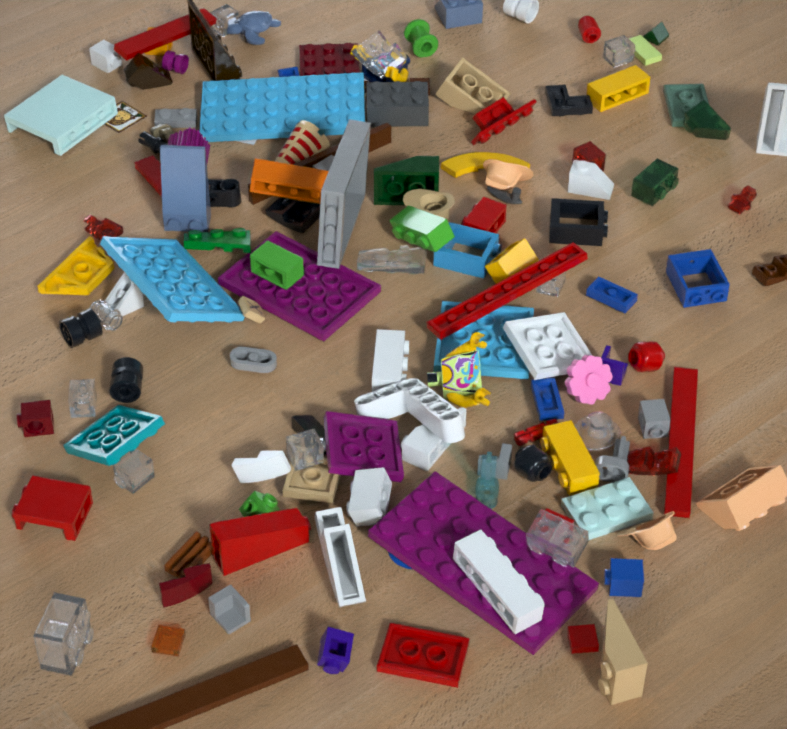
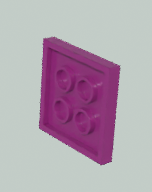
M330 411L325 412L324 429L328 473L354 476L355 470L385 468L391 481L402 482L404 470L397 421Z

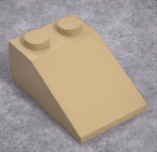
M462 57L435 95L451 107L476 114L503 97L507 100L511 93Z
M609 599L603 631L601 675L598 685L603 696L606 695L610 704L614 705L642 696L648 662L614 599Z

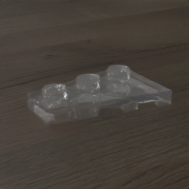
M408 245L400 246V249L393 251L387 248L361 250L358 254L357 270L365 272H401L413 275L424 274L427 249L422 247L409 249Z

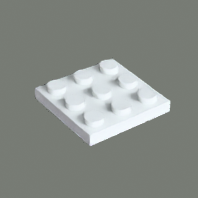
M565 312L506 321L503 326V330L534 380L568 374L567 368L574 359L581 360L584 355L592 356Z

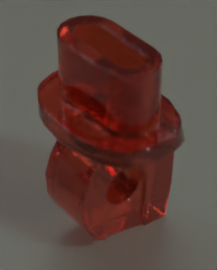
M747 185L740 194H733L731 202L727 205L728 208L738 214L751 209V202L757 196L756 189Z

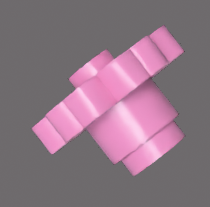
M584 355L581 360L574 359L567 368L569 375L565 380L567 392L569 395L575 396L577 402L592 405L596 399L603 400L606 394L610 392L608 382L612 380L613 376L610 372V366L602 364L601 357Z

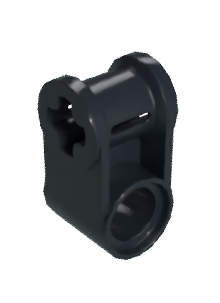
M208 179L211 207L232 208L241 204L240 186L236 179Z

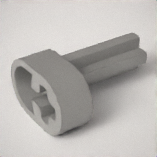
M625 436L615 440L613 456L602 455L596 458L594 463L600 472V480L615 482L628 478L629 464L627 458L630 441H626Z

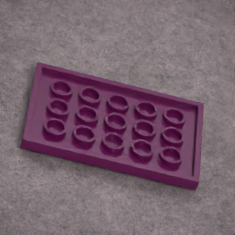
M277 231L218 277V284L241 297L245 296L257 302L264 310L323 342L381 292L380 284L343 265H340L339 269L317 265L318 252ZM267 240L303 258L304 276L287 290L251 272L250 254Z

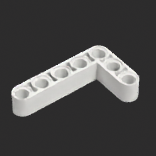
M417 378L402 380L359 396L354 400L356 412L359 416L390 419L409 412L446 443H455L465 438L460 411Z

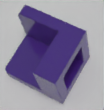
M606 345L601 359L602 364L610 366V372L613 376L612 380L608 383L621 386L627 372L628 363L610 359L611 346Z

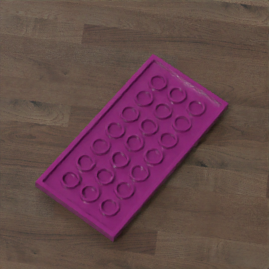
M436 471L368 530V537L532 655L598 590L599 583ZM479 530H482L487 537H491L502 555L510 559L513 568L526 578L529 587L542 597L545 604L542 620L514 634L454 561L455 542Z

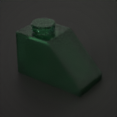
M705 100L685 113L684 127L696 137L727 140L729 138L731 127Z

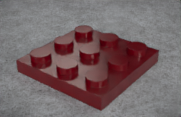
M358 43L299 45L300 76L360 73L359 60L350 54L353 46L358 45Z

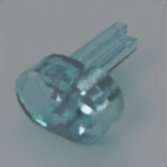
M487 452V455H482L481 475L476 481L475 499L492 509L498 503L499 481L496 478L497 456H492V452Z

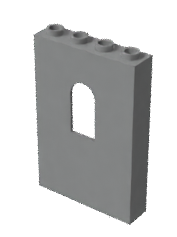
M349 119L321 189L317 265L340 268L366 193L371 127L369 122Z

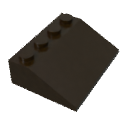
M187 0L192 50L210 80L240 79L242 77L241 68L235 64V59L233 55L229 54L226 44L223 45L221 36L216 34L193 0Z

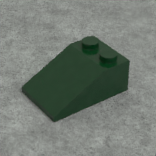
M415 156L374 168V205H405L403 196L414 189L439 192V156Z

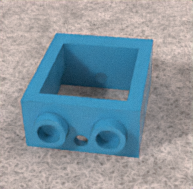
M449 222L455 237L437 252H434L433 266L484 279L488 272L485 265L501 252L502 245L499 244V234ZM455 243L485 251L482 257L455 251L452 248Z

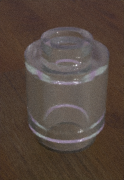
M100 299L90 305L89 308L93 309L104 329L114 331L122 324L123 316L120 311L106 301Z

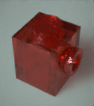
M589 141L573 149L572 164L574 160H583L595 163L604 171L606 154Z

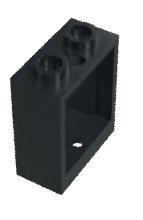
M552 198L549 243L571 244L574 242L576 245L602 246L603 237L607 238L608 224H604L608 221V210H604V201ZM560 218L597 220V225L563 224L559 222Z

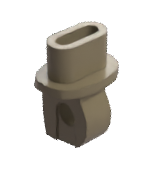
M159 124L150 130L154 137H161L166 143H168L170 134H174L169 124Z

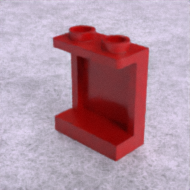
M32 475L28 485H25L22 489L19 503L15 504L12 510V518L15 520L16 529L22 530L26 522L64 529L65 539L76 541L93 504L91 487Z

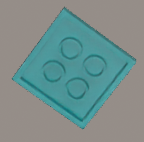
M117 405L63 446L68 454L110 466L118 463L121 457L129 451L135 450L146 438L155 435L158 429L165 425V422L160 415Z

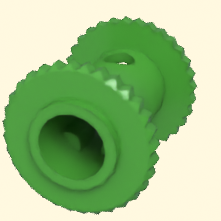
M421 19L413 20L405 27L404 37L407 41L413 42L412 49L414 54L422 58L434 54L439 42L436 36L429 34V24Z

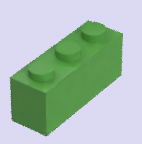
M409 205L389 220L393 227L392 232L396 238L433 252H437L455 237L447 219Z

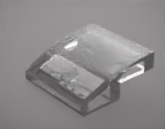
M380 30L351 51L367 69L380 78L385 77L388 66L396 68L408 58L398 44L395 42L391 45Z

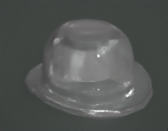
M592 412L580 419L575 425L587 450L590 451L607 449L615 445V440L620 439L621 436L618 425L613 422L612 417L604 412Z

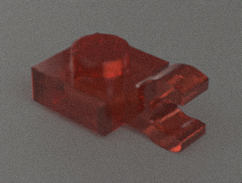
M89 215L84 219V222L89 224L85 227V231L91 233L93 237L102 240L103 236L119 237L123 234V226L107 218L100 221L93 215Z

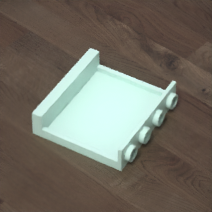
M61 75L6 113L4 118L9 133L19 127L52 142L54 152L61 156L116 116L118 111L114 96Z

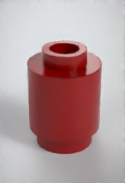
M583 16L579 20L578 30L586 43H594L599 40L601 30L596 20L591 16Z

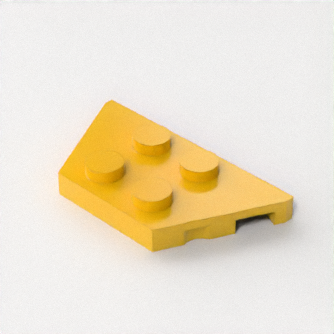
M89 236L38 285V292L41 294L89 295L115 269L114 262L109 256L105 255V251L101 247L96 246L93 237Z

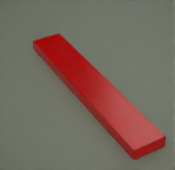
M205 8L200 9L211 26L216 24V17ZM189 14L114 44V50L127 61L134 58L138 53L144 54L190 35Z

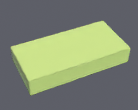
M639 35L624 40V46L645 66L662 60V54L643 36Z

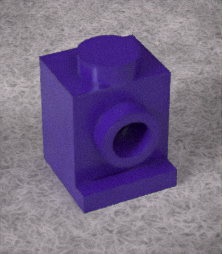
M327 627L320 639L321 645L317 665L322 666L323 670L329 674L344 672L350 662L354 633Z

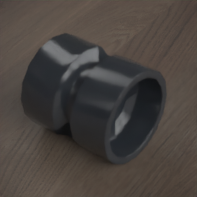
M91 308L77 313L76 318L69 316L59 321L61 334L70 348L83 344L85 338L92 340L103 333L99 318Z
M123 357L114 362L109 389L113 399L122 403H131L139 399L144 371L141 362L130 357Z

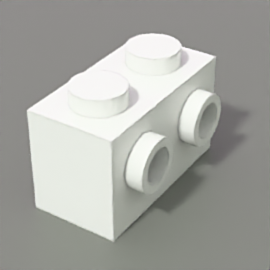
M385 468L355 470L354 480L350 484L351 497L350 501L347 502L346 510L356 527L375 525L387 514L392 482Z

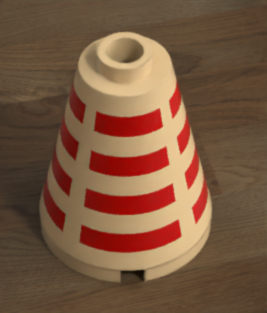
M301 120L294 127L274 162L293 165L330 148V143L325 134L320 136L318 133L320 129L311 122Z

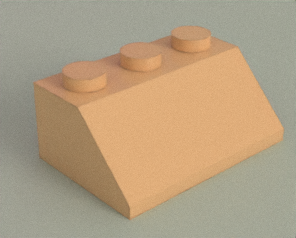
M781 465L748 468L696 502V505L723 529L740 531L747 528L751 520L765 516L768 513L767 509L770 507L778 506L786 501L787 477Z

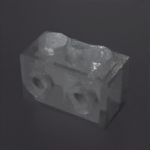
M540 509L526 533L527 545H529L532 551L538 554L545 553L551 556L556 563L562 566L569 565L573 568L589 542L587 530L543 509Z

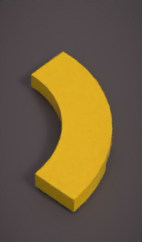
M475 152L447 159L441 163V169L457 178L461 175L484 169L483 163L488 159L519 164L530 168V164L506 154Z

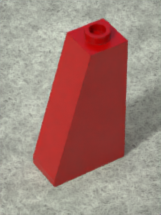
M298 508L211 523L209 525L213 559L223 576H226L308 543L309 531L311 530L310 522L306 516L301 515Z

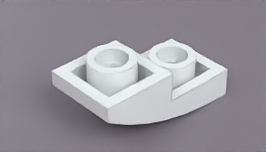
M260 451L257 458H235L231 465L240 483L264 481L282 476L291 471V466L283 451Z

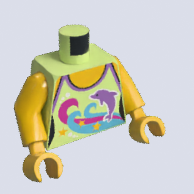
M479 332L473 333L469 341L458 346L448 353L445 358H442L441 372H427L428 387L443 386V398L448 399L449 402L459 407L468 408L477 406L480 403L488 406L490 401L484 397L490 395L491 392L482 388L479 350H476V347L481 349L487 347L486 342H479L480 338L485 335Z

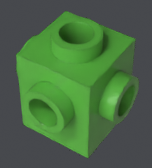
M254 491L239 508L243 517L280 511L277 505L278 501L274 496Z

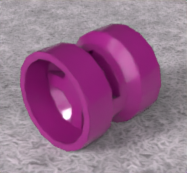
M170 50L165 52L162 59V67L168 71L175 70L179 74H184L189 65V57L187 55H177L176 52Z

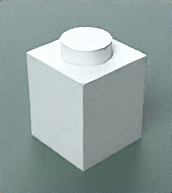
M102 40L89 48L91 64L102 71L110 73L122 65L121 55L114 50V45L106 40Z

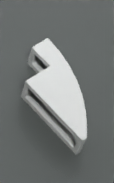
M342 508L316 511L315 522L338 606L343 607L366 602L350 525L344 522Z

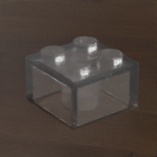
M54 592L33 635L42 670L72 676L76 666L81 665L85 646L91 643L94 633L90 625V611L87 609L85 598Z

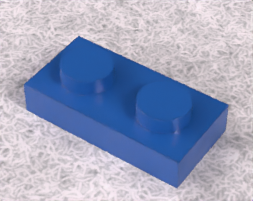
M598 277L586 291V296L623 313H626L637 302L638 294L601 277Z
M555 378L531 380V390L539 420L564 419V409Z

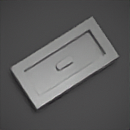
M189 108L156 109L155 126L169 124L172 128H196L197 110Z

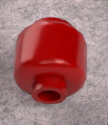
M655 341L637 342L628 353L630 365L637 372L642 373L659 370L665 359L663 349Z

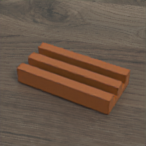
M196 531L164 565L165 571L177 578H183L184 571H181L187 564H190L187 568L202 565L213 554L209 538L207 536L202 538L201 533ZM203 547H206L195 559V556L198 554V552Z

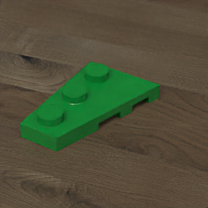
M235 228L232 231L213 229L210 232L191 230L188 233H184V248L210 251L215 249V247H220L224 249V252H232L235 248H241L243 253H251V230L244 228Z

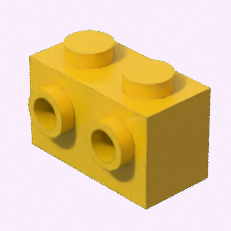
M523 238L511 243L485 265V268L497 284L536 263L539 259L527 240Z

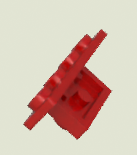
M503 97L473 116V120L482 131L472 140L473 146L479 142L481 144L485 143L492 137L493 133L498 135L506 128V125L513 126L520 120L519 117L523 116L525 118L534 111L533 106L537 101L533 99L514 111Z

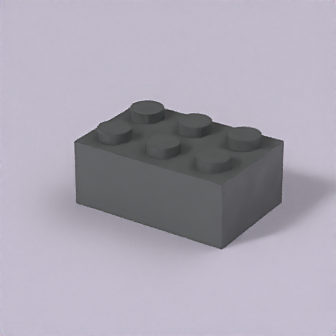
M367 82V122L371 123V127H378L385 123L390 124L391 127L429 126L428 82Z

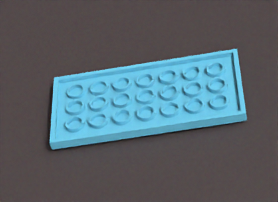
M364 72L203 81L200 133L208 142L288 138L296 124L301 120L311 122L320 129L318 131L320 136L323 134L325 136L343 135L349 119L365 122Z

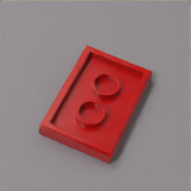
M390 623L377 663V672L458 688L470 638Z

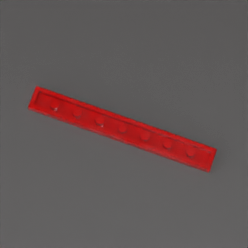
M572 242L427 321V328L442 340L588 259V254Z
M674 367L664 514L674 511V517L690 518L698 369Z

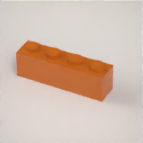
M255 158L250 192L321 204V189L329 171Z

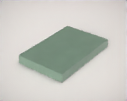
M704 84L664 85L663 92L672 127L713 126L714 120Z

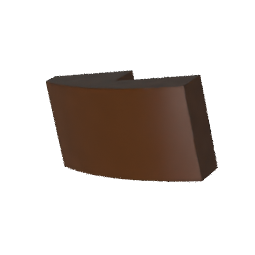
M787 254L774 256L770 264L754 266L752 274L764 286H770L787 280Z

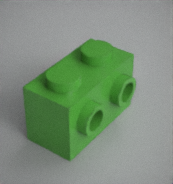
M268 240L250 254L251 272L285 290L289 289L304 276L303 258Z

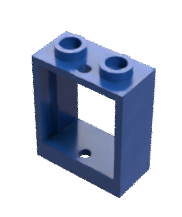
M711 249L668 255L666 274L683 308L727 301L730 284ZM706 272L712 285L688 288L682 276Z

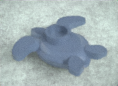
M268 11L246 12L238 19H236L235 15H231L227 18V33L231 35L244 34L248 43L262 45L265 43V39L259 37V33L266 31L269 27L281 26V21L272 19V15Z

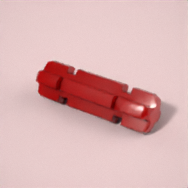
M553 418L546 421V424L542 422L526 428V431H517L514 433V441L518 446L527 444L528 440L529 442L536 441L543 437L544 426L557 424L558 421Z

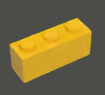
M637 65L588 83L586 95L590 96L593 107L599 112H603L648 94L651 77Z
M572 420L544 426L543 437L540 438L541 448L550 456L552 469H556L561 487H565L569 496L597 488L600 472Z

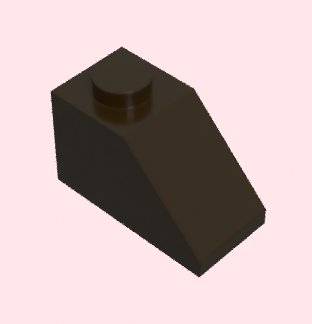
M140 53L123 69L126 81L131 86H137L142 90L168 86L173 83L168 70Z

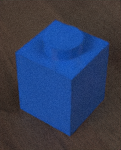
M611 558L609 569L604 570V585H609V596L642 597L644 584L643 559Z

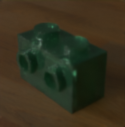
M657 158L633 179L631 196L654 206L659 200H663L670 190H674L677 187L679 168Z

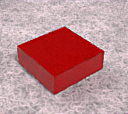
M595 624L567 627L571 654L599 652Z

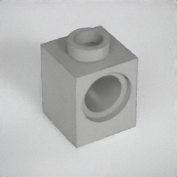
M664 399L640 401L638 421L643 439L668 437L670 417Z

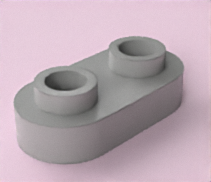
M237 347L230 352V364L238 370L269 373L277 367V357L270 350Z

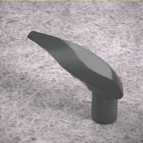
M489 186L487 187L495 197L503 202L522 204L520 199L521 189L518 187L513 188L512 194Z

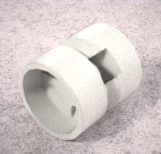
M505 0L503 4L505 14L512 17L516 16L518 20L525 23L532 22L539 10V2L537 0Z

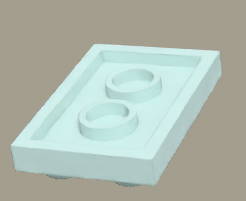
M630 477L561 499V507L568 518L574 520V527L584 542L652 520L654 514Z

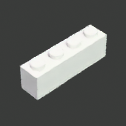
M479 530L455 542L454 561L514 634L542 620L545 605L542 597L529 587L526 578L513 568L510 559L502 555L491 537H487L482 530Z

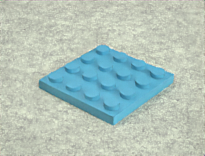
M442 301L440 314L462 302ZM502 306L442 340L437 337L433 372H441V359L445 358L448 353L458 346L469 341L473 333L479 332L485 335L480 338L479 342L484 341L487 343V347L484 349L476 347V350H479L481 376L529 379V370L503 330V326L506 321L533 317L534 308Z

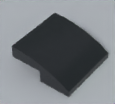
M279 197L265 212L279 224L294 231L304 233L320 218V204Z

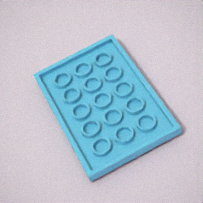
M102 237L100 245L114 259L119 268L129 276V279L138 286L140 291L147 296L152 305L163 314L167 321H188L192 323L196 321H207L210 323L225 321L231 323L244 320L245 317L236 302L177 240Z

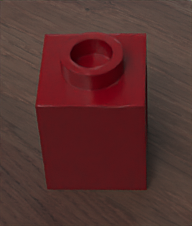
M51 400L21 403V413H17L18 428H23L24 437L54 434V416Z

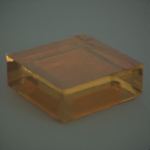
M158 625L151 645L152 653L178 657L186 636L185 629Z

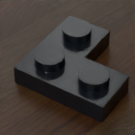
M565 84L545 87V94L552 116L592 114L593 105L589 95L569 96Z

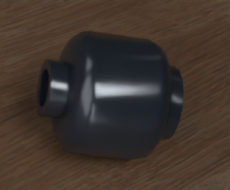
M532 444L522 447L515 455V469L530 482L546 479L552 470L550 456L537 445Z

